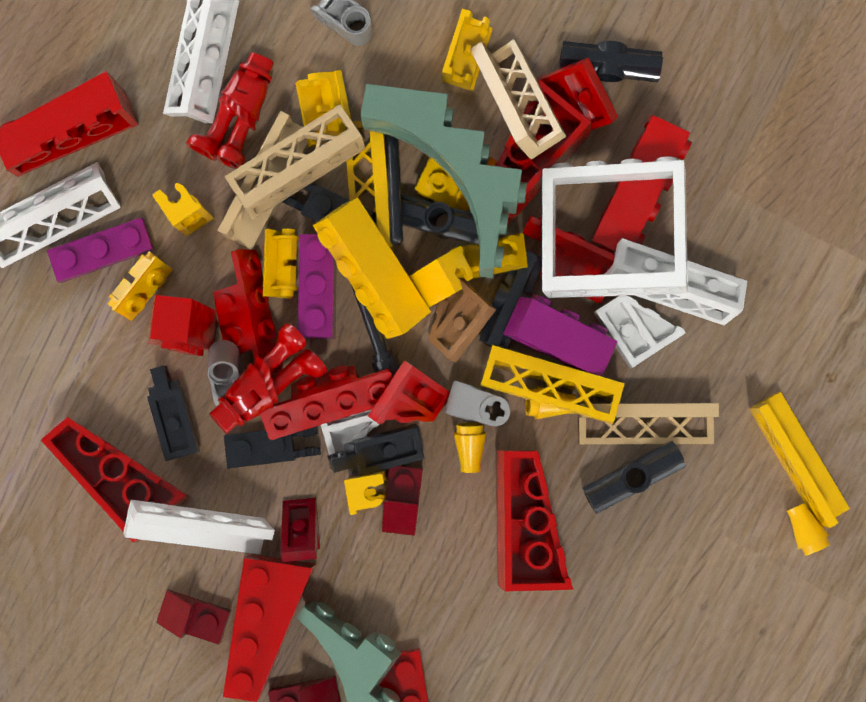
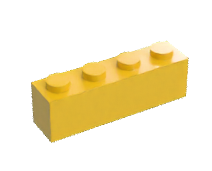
M358 197L342 204L313 225L318 233L320 243L330 251L337 262L339 272L349 280L355 290L358 301L366 306L374 319L376 328L385 335L386 339L405 334L431 313Z

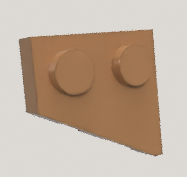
M458 278L463 289L438 303L436 310L437 318L432 325L429 341L448 360L457 362L496 311L463 278Z

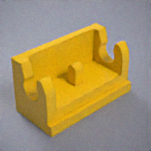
M462 8L443 67L442 82L474 91L480 68L470 49L480 42L487 48L493 28L490 27L489 18L483 17L482 21L474 19L471 11Z
M341 70L308 74V79L298 80L295 83L304 126L338 105L342 106L351 119ZM337 118L327 125L325 135L337 137L348 129L341 119ZM307 139L308 148L316 147L317 140Z
M175 183L176 190L181 194V199H178L177 203L174 201L170 202L169 197L161 190L152 194L172 226L185 236H189L214 219L213 215L199 200L190 195L187 189L179 183Z
M519 233L498 238V246L504 247L502 266L501 268L494 267V274L528 267L524 234ZM473 244L463 246L464 252L462 254L472 269V279L480 277V246ZM456 269V277L464 278L463 273L459 269Z
M462 246L439 257L409 276L428 308L463 289L460 280L455 275L456 269L463 273V277L467 281L473 278L472 269L462 254L464 252Z
M385 471L348 477L344 480L350 515H355L363 509L377 507L383 502L386 495L372 496L376 494L377 490L375 488L368 489V487H376L383 484L387 480Z

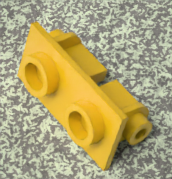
M265 229L263 296L292 299L294 291H297L295 286L296 266H293V260H296L299 236H295V229H282V231Z
M150 251L145 256L142 254L128 272L135 278L133 283L124 278L112 294L109 295L111 299L107 304L112 307L113 311L133 321L144 309L146 303L157 289L164 284L173 269Z

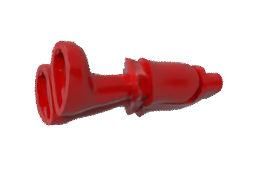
M250 52L246 63H240V70L233 74L226 87L220 92L222 95L218 99L220 106L208 132L205 135L193 134L189 136L185 144L193 151L210 160L216 161L218 159L220 163L227 167L237 169L244 165L246 157L242 153L249 128L255 131V121L259 122L268 85L272 80L269 74L274 62L269 58ZM236 116L237 120L227 143L221 146L233 117Z
M286 323L281 327L278 333L277 344L262 360L256 356L253 365L248 364L245 371L227 389L223 395L224 397L217 399L219 405L209 415L225 434H228L235 426L242 427L245 422L256 418L267 409L272 408L273 404L278 402L280 393L300 376L308 375L318 378L327 372L325 364L314 352L309 349H303L307 345L306 340L291 324ZM297 353L288 365L275 377L271 378L270 373L289 356Z

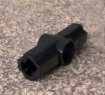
M563 41L559 69L589 58L600 81L620 82L624 79L658 82L662 70L663 56L662 51L627 48L626 44L617 41H602L597 45Z
M401 195L403 226L435 234L441 239L450 238L479 246L477 228L471 212L449 207L443 202L432 203ZM448 214L447 223L442 227H436L438 217Z
M526 250L528 267L508 271L505 281H501L491 304L496 311L487 321L479 342L491 348L492 345L504 349L508 348L512 338L503 333L519 297L532 298L533 293L531 291L542 267V258L533 252Z
M671 440L633 461L623 463L618 469L582 487V490L595 514H598L636 493L644 492L649 486L687 466L679 448ZM638 468L642 475L641 481L636 486H629L626 481V474L630 469Z

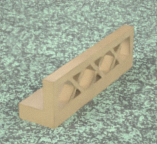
M514 39L493 54L490 53L482 42L470 49L515 142L531 160L566 137L523 52ZM514 53L515 59L511 69L500 68L499 63ZM516 78H527L522 92L512 91ZM528 100L539 101L534 115L524 114ZM540 124L551 125L554 131L537 141L535 136Z
M338 105L224 177L253 220L365 149L362 135L342 106ZM337 118H340L348 129L337 137L325 135L327 125ZM305 138L317 140L315 150L310 154L296 153L300 141ZM276 156L288 158L286 169L279 173L267 171L269 161ZM248 174L259 176L257 187L246 194L242 192L236 183Z
M280 111L257 156L303 127L292 122L290 115ZM306 138L298 143L296 153H306L308 149ZM276 156L269 161L267 171L279 173L286 169L288 158ZM246 175L240 187L244 194L257 187L259 176ZM235 196L217 231L224 237L253 250L262 237L278 204L252 220L238 197Z
M719 403L619 404L616 417L619 418L613 424L604 422L609 428L599 438H586V418L590 417L578 414V444H665L671 440L675 444H714V417H719ZM592 404L595 410L609 413L611 404ZM626 417H632L642 426L634 437H625L616 428ZM639 417L652 418L645 424ZM659 417H666L676 427L667 437H658L649 428ZM673 417L685 418L679 424ZM692 417H705V437H692L683 427ZM612 431L618 436L617 438H606ZM647 431L652 437L640 436ZM680 431L685 437L674 436Z

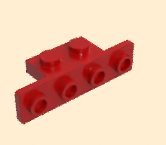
M530 216L522 233L542 242V218ZM555 227V277L604 275L611 268L615 258L614 251L604 246L597 247L588 243L581 235L575 232H565ZM592 296L586 298L600 304L604 296Z
M237 249L231 251L238 284L212 292L222 339L237 345L240 355L252 351L254 361L256 356L263 360L277 344V339L268 303L269 297L263 296L261 261L255 249ZM283 362L270 373L271 378L275 377L283 369Z
M355 365L334 367L328 373L318 378L311 376L302 377L296 383L291 384L292 399L273 404L272 408L260 414L270 440H274L373 409L393 377L390 369L359 377Z

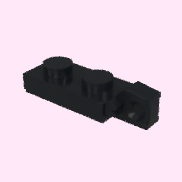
M163 365L150 369L154 386L148 388L149 396H147L165 461L200 452L183 388L180 387L179 380H171L167 366Z
M416 424L352 440L344 444L345 451L327 455L330 469L334 473L349 469L350 475L359 474L360 476L425 458L419 427Z

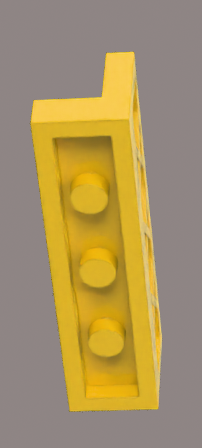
M352 121L357 130L363 129L362 121ZM370 131V142L365 149L358 153L359 155L355 160L352 157L346 161L349 200L357 197L360 198L365 191L375 198L376 207L372 210L376 213L377 224L375 223L391 250L394 251L389 231L385 136L382 133ZM370 149L372 159L368 155H366L370 151ZM363 158L373 168V175L366 183H363L354 173V168ZM373 181H374V191H373L371 188H369V186L373 183ZM355 182L361 186V189L357 193Z
M492 345L481 386L610 424H613L625 384ZM493 367L512 372L515 376L505 383L490 379ZM525 377L545 382L548 387L537 393L527 389L522 379ZM518 382L521 388L512 386V384ZM561 386L578 391L581 397L572 402L563 401L555 388ZM551 391L553 397H549L544 394ZM595 396L612 401L609 413L595 410L588 398ZM584 401L587 407L580 406L577 404Z
M776 392L750 407L749 410L811 513L824 527L831 528L839 522L836 517L848 511L850 507L782 393Z

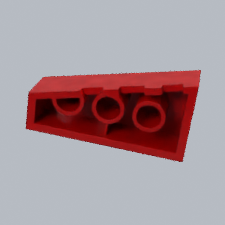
M105 71L17 120L2 124L0 126V156L6 170L19 177L139 125L124 89Z
M541 80L538 83L566 137L531 160L517 145L513 136L510 135L498 162L494 166L521 169L520 182H526L527 187L525 202L517 203L516 214L506 213L509 214L507 227L542 189L543 169L552 168V165L557 163H566L590 136L591 121ZM530 101L526 105L524 114L534 115L539 101ZM540 124L535 137L538 141L554 130L551 125Z
M654 115L648 116L643 126L646 129L643 135L641 134L636 141L629 159L642 160V163L656 162L660 157H675L684 160L692 144L691 141L687 140L691 132ZM673 178L618 181L615 187L616 191L610 197L591 237L592 241L615 252L617 244L622 238L642 245L646 235L641 232L647 220L653 222L661 207L657 200L662 190L669 191Z
M155 295L148 344L160 345L162 349L176 351L185 355L203 356L204 350L209 351L210 346L215 343L217 311L194 299Z
M66 417L40 440L123 532L131 500L179 506L189 497L188 494L69 417ZM129 538L133 543L139 542L141 540Z
M497 450L498 586L505 592L573 590L571 578L568 576L565 564L566 559L563 547L560 545L556 529L555 515L552 513L548 497L549 492L539 453L534 450Z
M249 554L244 558L223 697L258 702L264 692L316 563L304 561L282 562V558Z

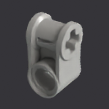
M321 0L317 6L313 5L310 8V12L318 21L326 27L333 29L355 46L365 45L373 37L374 29L369 12L354 0ZM356 21L365 23V26L359 31L349 29L351 24Z
M220 340L212 344L208 354L207 373L216 406L219 405L217 399L224 397L223 395L231 384L245 371L237 345L227 340Z
M453 380L444 413L468 421L474 420L490 426H500L508 420L510 407L508 402L500 396ZM495 401H499L501 403L500 408L505 410V414L503 417L498 416L496 421L489 419L490 413L485 410L487 405L493 406Z

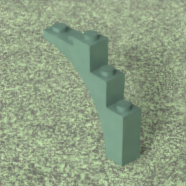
M366 84L361 111L363 129L387 134L415 146L434 159L448 173L467 200L476 224L480 246L479 276L493 278L494 267L501 268L504 247L498 246L499 234L506 235L509 216L506 213L516 214L517 203L525 202L527 183L520 182L522 170L488 165L490 145L484 144L485 132L452 127L454 107H449L448 94Z
M314 600L303 606L296 618L315 635L331 658L343 684L347 702H400V698L395 692L388 688H382L379 685L402 653L395 648L396 644L390 637L374 632L363 639L361 632L355 626L349 623L344 624L334 616V610L327 604Z

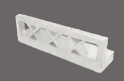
M187 0L163 114L170 117L187 116L203 123H213L239 0H203L199 9L200 0ZM197 29L196 35L191 41L193 32ZM189 60H190L189 68H188V70L185 72L186 64H187V63L189 62ZM183 92L181 105L177 107L179 96Z
M98 162L0 212V242L5 239L19 242L17 249L5 256L0 251L1 268L121 208L119 201L106 183L105 174ZM102 190L109 201L100 207L86 205L88 196ZM65 208L78 211L76 219L69 223L56 219L58 212ZM34 224L48 226L46 235L40 238L27 236L26 234L28 227Z
M622 238L617 244L614 263L604 275L675 272V256ZM687 261L688 293L635 295L721 325H726L743 311L747 281Z
M131 500L123 534L125 538L260 554L263 540H272L275 530L265 518Z

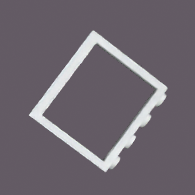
M660 157L656 162L642 163V160L625 159L621 161V164L607 165L604 161H591L586 166L573 167L569 163H557L552 165V168L543 169L542 291L547 298L688 293L686 169L684 160H678L675 157ZM673 178L675 272L555 277V185Z

